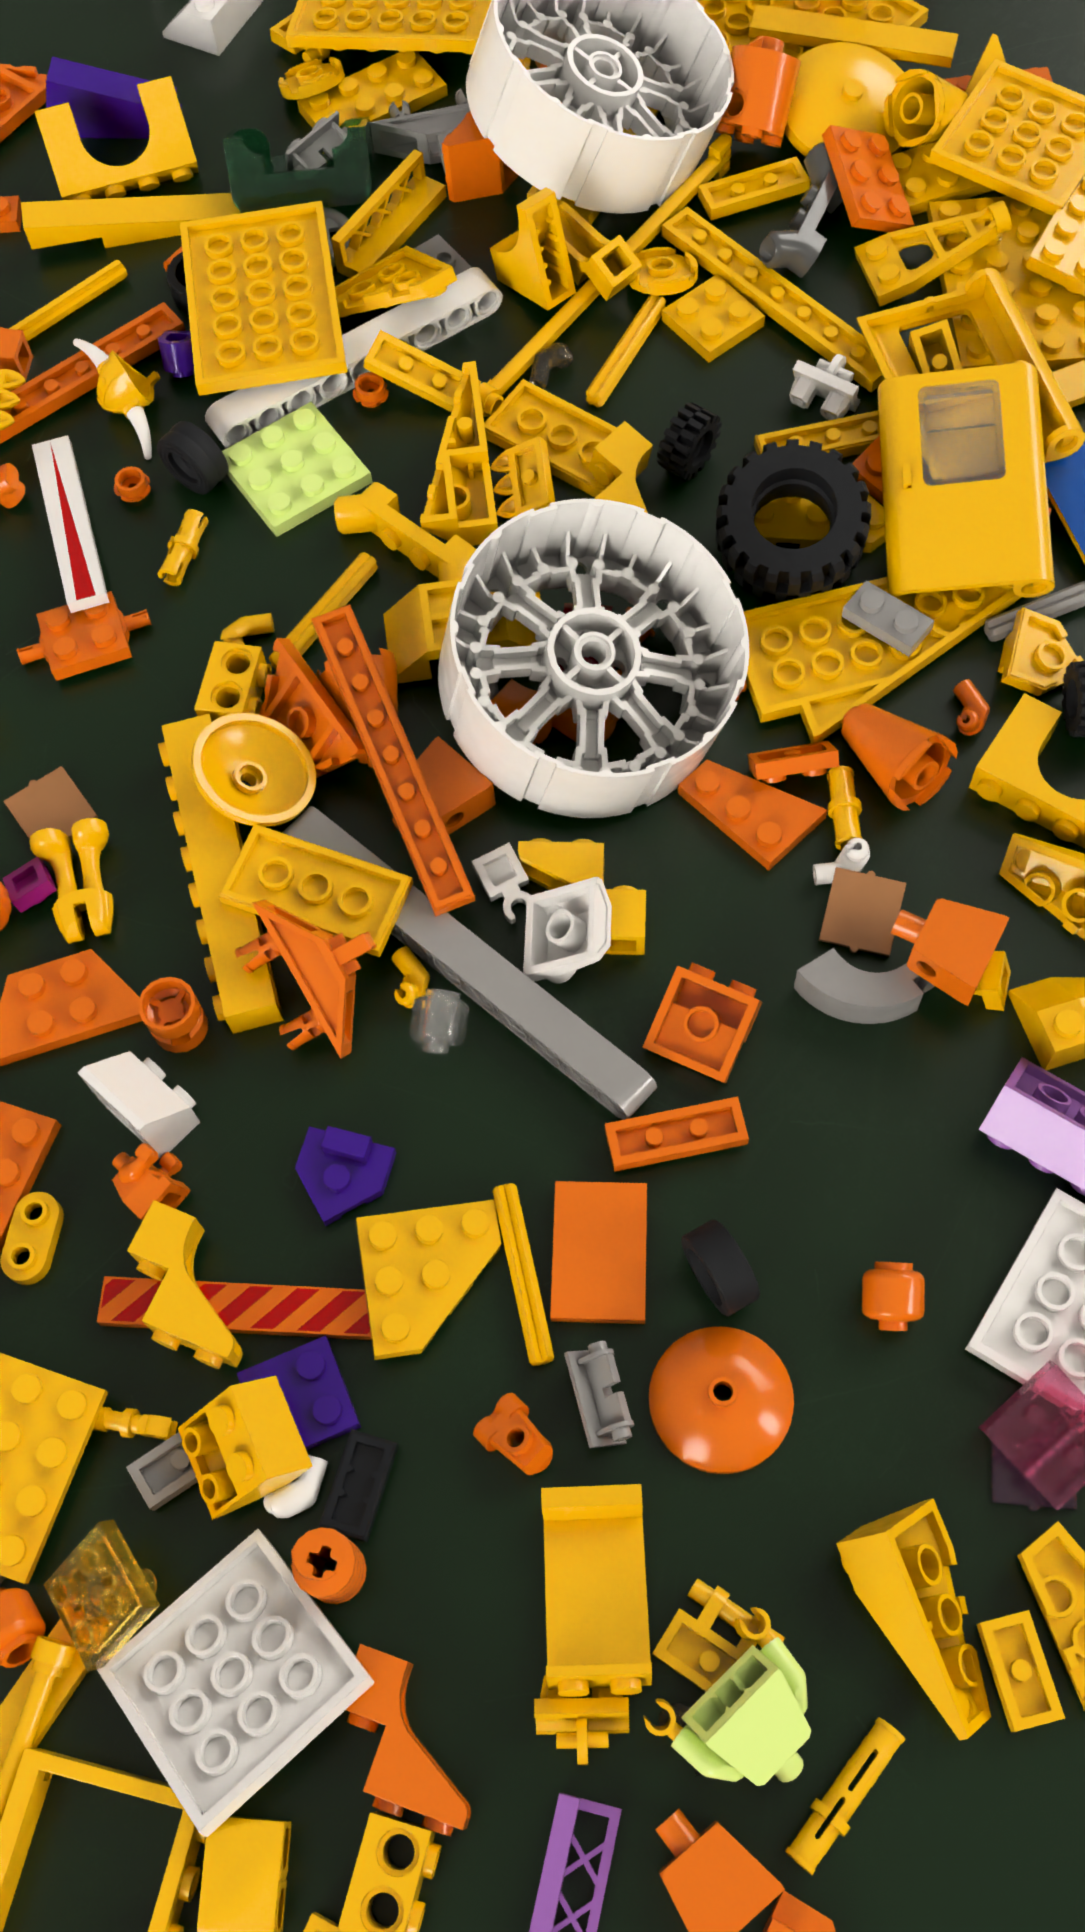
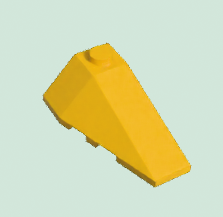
M1017 833L1012 834L999 875L1038 907L1043 906L1063 923L1062 926L1072 935L1077 934L1085 941V854Z
M931 1498L865 1524L837 1542L836 1545L841 1555L843 1568L849 1575L856 1595L957 1738L965 1740L969 1739L991 1718L977 1651L972 1645L966 1644L962 1615L968 1614L965 1596H955L949 1566L957 1565L954 1547L935 1500Z

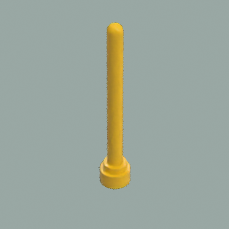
M38 1635L30 1655L34 1659L31 1669L36 1672L0 1772V1822L24 1748L32 1747L55 1678L61 1677L64 1668H70L77 1649V1646L42 1635Z

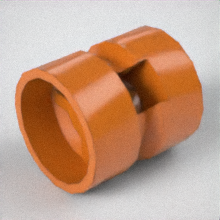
M175 977L159 978L151 982L142 991L138 1000V1012L157 1044L164 1050L173 1053L188 1052L196 1048L205 1039L208 1031V1018L191 986L185 981Z

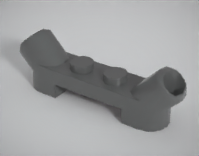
M824 142L814 146L804 160V165L812 185L800 201L804 208L800 207L788 224V227L792 230L770 231L760 245V258L762 263L769 269L787 268L799 278H802L814 264L827 240L815 230L825 210L832 214L843 199Z

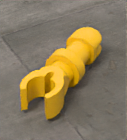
M102 1407L93 1430L103 1432L108 1430L119 1431L120 1436L125 1438H133L138 1434L145 1437L167 1440L176 1434L178 1422L171 1421L172 1418L164 1416L140 1415L139 1410L133 1408H126L123 1412L113 1411L110 1407Z

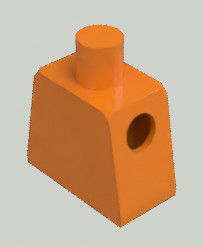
M439 736L430 743L417 759L449 835L496 804L493 783ZM392 818L395 827L398 829L394 818Z
M941 898L936 899L927 919L902 909L895 921L891 934L914 944L906 965L909 970L960 1003L969 1006L1010 917Z
M678 1808L655 1829L674 1855V1858L658 1872L688 1932H739L785 1890L782 1884L717 1821H714L702 1833L698 1834L681 1809Z

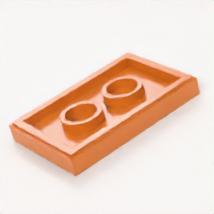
M555 1181L551 1322L645 1324L647 1183Z

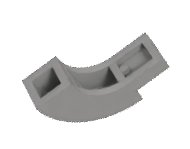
M834 948L798 969L794 983V989L799 995L819 1011L843 1021L860 1024L886 1023L916 1012L924 992L929 991L935 986L909 970L906 966L907 963L888 972H867L847 963Z

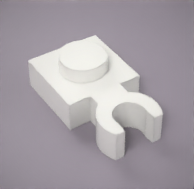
M509 842L471 862L490 901L492 902L503 897L504 917L510 924L516 922L515 915L511 910L513 905L523 903L527 906V896H530V894L520 890L521 887L529 884V878Z

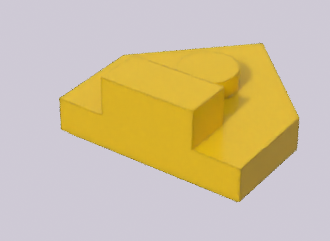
M1022 607L1016 613L1013 631L1005 638L998 672L1002 673V683L1040 696L1064 685L1063 678L1069 663L1084 660L1081 656L1077 657L1066 640L1068 634L1060 621Z

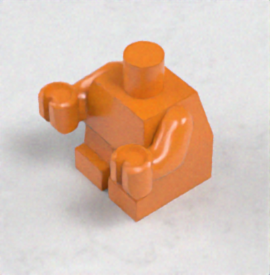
M141 1143L136 1148V1157H130L126 1152H121L113 1159L112 1165L119 1172L112 1181L123 1203L141 1220L144 1219L153 1200L176 1209L191 1191L183 1182L171 1178L183 1166L182 1162L170 1152L164 1153L160 1158L159 1164L162 1166L160 1169L153 1165L159 1159L158 1153L146 1143Z

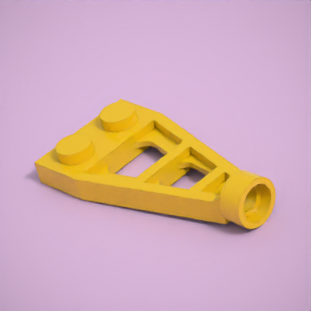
M1000 200L987 206L982 211L888 232L854 247L855 256L879 307L916 292L996 239L998 234L1010 230L1012 227L1011 218L1005 202ZM959 232L966 234L968 239L949 251H944L938 240L942 236ZM916 245H928L933 253L932 258L916 269H906L899 255L900 251Z

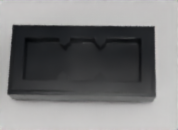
M351 1429L319 1527L332 1528L347 1537L368 1543L399 1445L396 1442Z

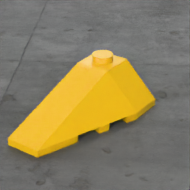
M1049 977L1008 991L1007 994L1044 1070L1047 1071L1085 1059V977Z

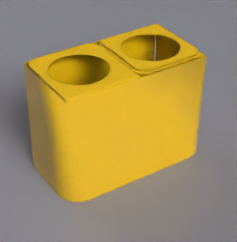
M230 1816L212 1834L206 1837L197 1932H283L291 1821Z

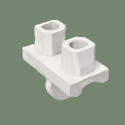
M836 354L831 363L820 358L816 367L798 359L793 368L795 381L789 394L791 403L803 409H808L815 395H818L825 399L820 408L821 415L825 419L843 418L848 410L855 412L860 404V399L857 398L859 386L851 383L854 373L844 369L846 356Z

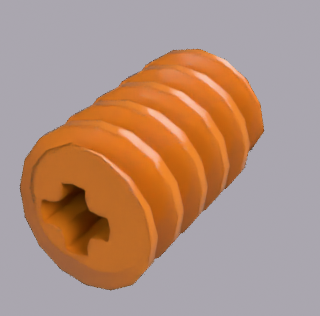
M320 1527L310 1530L297 1540L291 1550V1567L294 1580L300 1589L324 1603L338 1605L350 1601L361 1590L367 1571L364 1555L357 1545L335 1529ZM335 1561L337 1562L334 1571L325 1570L323 1572L325 1563L334 1564Z

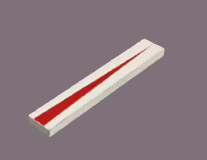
M66 435L33 444L32 449L69 610L71 613L110 603L69 436Z

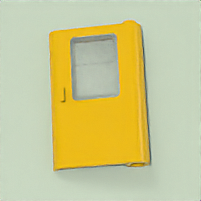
M1016 360L1002 365L896 376L881 382L877 392L888 593L898 599L902 595L1013 585L1015 595L1024 598H1034L1053 591L1055 580L1037 368L1026 361ZM1032 583V587L1025 586L1027 584Z

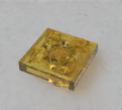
M114 1519L98 1522L44 1584L88 1672L103 1668L160 1606L155 1596L157 1580L154 1573L148 1568L140 1569Z

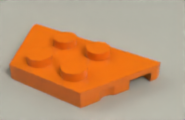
M0 64V143L33 115L34 111H37L46 103L47 75L38 74L34 66L14 67L11 64Z
M277 638L273 646V650L280 653L275 675H267L264 689L265 700L261 705L259 715L283 724L302 740L314 761L316 778L366 755L367 753L358 732L291 640Z
M92 949L7 975L0 1000V1067L141 1022L142 1019L138 1012V1000L140 997Z

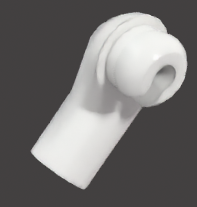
M853 838L847 842L834 862L813 864L815 885L832 884L836 867L861 872L870 858L868 842L862 838Z
M308 1455L313 1467L287 1486L264 1496L263 1504L265 1510L276 1518H290L311 1508L317 1500L328 1461Z

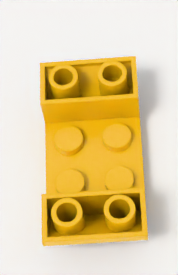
M462 578L419 584L383 614L387 648L390 652L394 653L397 662L398 684L432 679L430 660L440 658L457 583L462 581ZM536 592L535 596L541 600L540 592ZM503 616L492 632L489 631L486 644L500 645V648L531 646L532 643L538 641L535 639L536 634L516 619L511 621Z

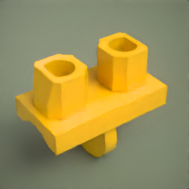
M544 1675L540 1699H534L536 1735H556V1749H577V1764L588 1765V1749L609 1748L608 1734L629 1733V1697L612 1694L610 1687L592 1688V1698L562 1697L558 1695V1689L548 1690L546 1675Z

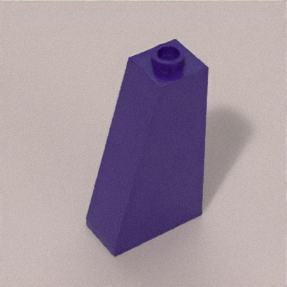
M52 56L46 79V108L69 102L80 138L149 139V124L137 84L149 82L150 80Z

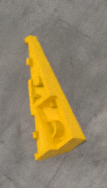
M476 361L463 362L462 376L459 387L455 390L451 416H448L436 458V470L432 484H429L426 506L424 513H421L420 516L421 528L447 541L456 534L472 546L480 545L498 528Z

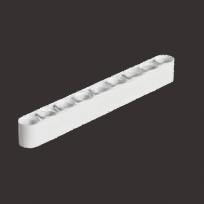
M479 267L469 268L456 275L457 280L448 285L447 290L443 294L433 298L427 297L402 303L343 334L347 373L237 390L213 403L206 411L205 421L224 447L228 448L309 402H312L318 408L355 388L356 379L363 373L371 372L363 368L364 360L380 330L421 351H425L496 312L502 303V292Z

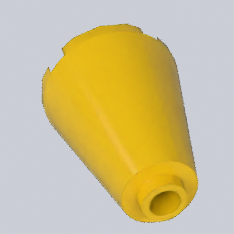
M909 69L896 78L893 83L897 84L892 94H887L884 101L883 119L886 132L890 137H894L898 142L897 144L902 147L914 148L938 141L969 97V94L929 70Z

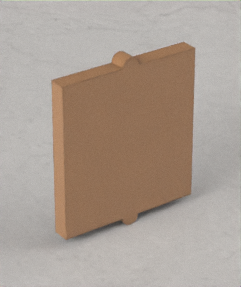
M62 766L37 781H29V786L4 800V803L29 839L38 830L54 828L63 831L70 840H73L71 827L75 822L86 818L99 819Z
M836 867L819 941L848 947L851 953L861 950L889 957L895 936L891 934V931L900 913L906 883L875 876L874 871H868L865 874Z

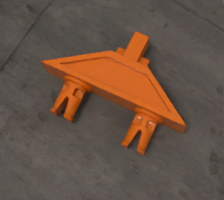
M267 900L252 902L266 926L267 932L246 945L236 948V957L258 951V955L242 968L251 974L257 968L281 955L311 1006V1010L286 1024L280 1025V1035L299 1028L302 1029V1032L287 1044L289 1049L295 1051L299 1046L322 1033H326L340 1059L352 1052L355 972L361 969L356 958L377 947L369 932H366L347 942L342 933L334 936Z

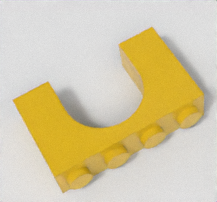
M171 76L137 84L149 124L150 135L143 154L137 160L127 165L109 166L94 159L85 150L69 102L34 111L63 200L99 199L103 197L122 198L127 194L126 191L140 188L141 191H150L158 188L160 182L171 179L174 182H184L191 179L194 173L199 172Z
M1024 693L977 764L969 788L976 791L983 799L997 802L1009 808L1021 819L1035 822L1047 828L1059 839L1073 842L1085 849V800L1071 798L1057 792L1044 780L1038 766V757L1052 737L1062 712Z

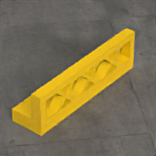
M414 149L331 238L337 272L351 278L399 250L447 197L446 185L426 176L422 152ZM413 171V177L409 180L410 174ZM351 238L349 246L346 249L345 243Z

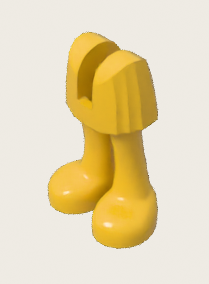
M97 818L81 819L71 827L73 843L81 862L84 889H77L73 870L71 840L63 831L54 828L41 829L33 833L29 840L32 853L41 860L48 862L55 873L58 899L53 904L52 911L59 930L68 944L85 940V930L81 912L87 910L89 922L96 937L111 934L114 899L111 893L104 891L100 873V855L108 842L109 831L106 822Z

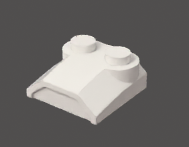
M596 876L527 896L523 973L535 982L547 979L556 984L564 983L575 974L577 969L600 961L610 948L612 905L602 879Z

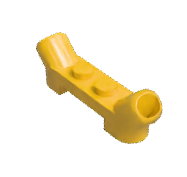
M373 482L361 494L338 496L334 501L335 521L339 532L342 534L374 533L389 549L393 551L398 550L403 553L415 567L422 571L426 569L436 576L438 582L461 579L467 562L476 551V548L456 534L444 544L410 521L400 512L398 495L378 482Z

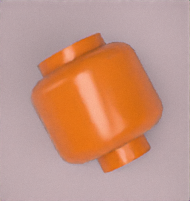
M875 1261L874 1269L867 1270L862 1277L863 1314L869 1319L878 1320V1330L908 1331V1322L920 1320L925 1313L924 1276L920 1272L913 1270V1263Z
M0 1587V1666L14 1668L31 1659L30 1655L38 1635H45L46 1624L27 1590L16 1587L7 1589Z

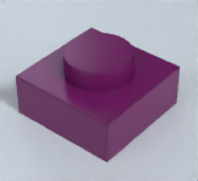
M35 857L2 878L9 893L11 903L20 913L35 904L41 903L49 895L57 891L48 867L39 857Z

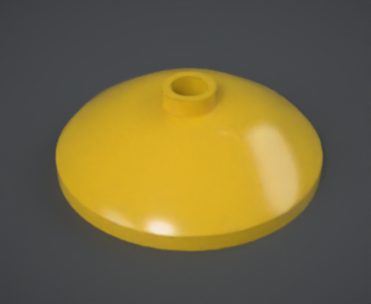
M235 713L222 716L202 730L192 750L191 771L200 793L218 812L239 823L250 826L257 824L263 827L284 824L297 817L306 808L314 794L316 769L309 750L294 732L271 718L252 713ZM242 781L248 782L251 786L245 785Z

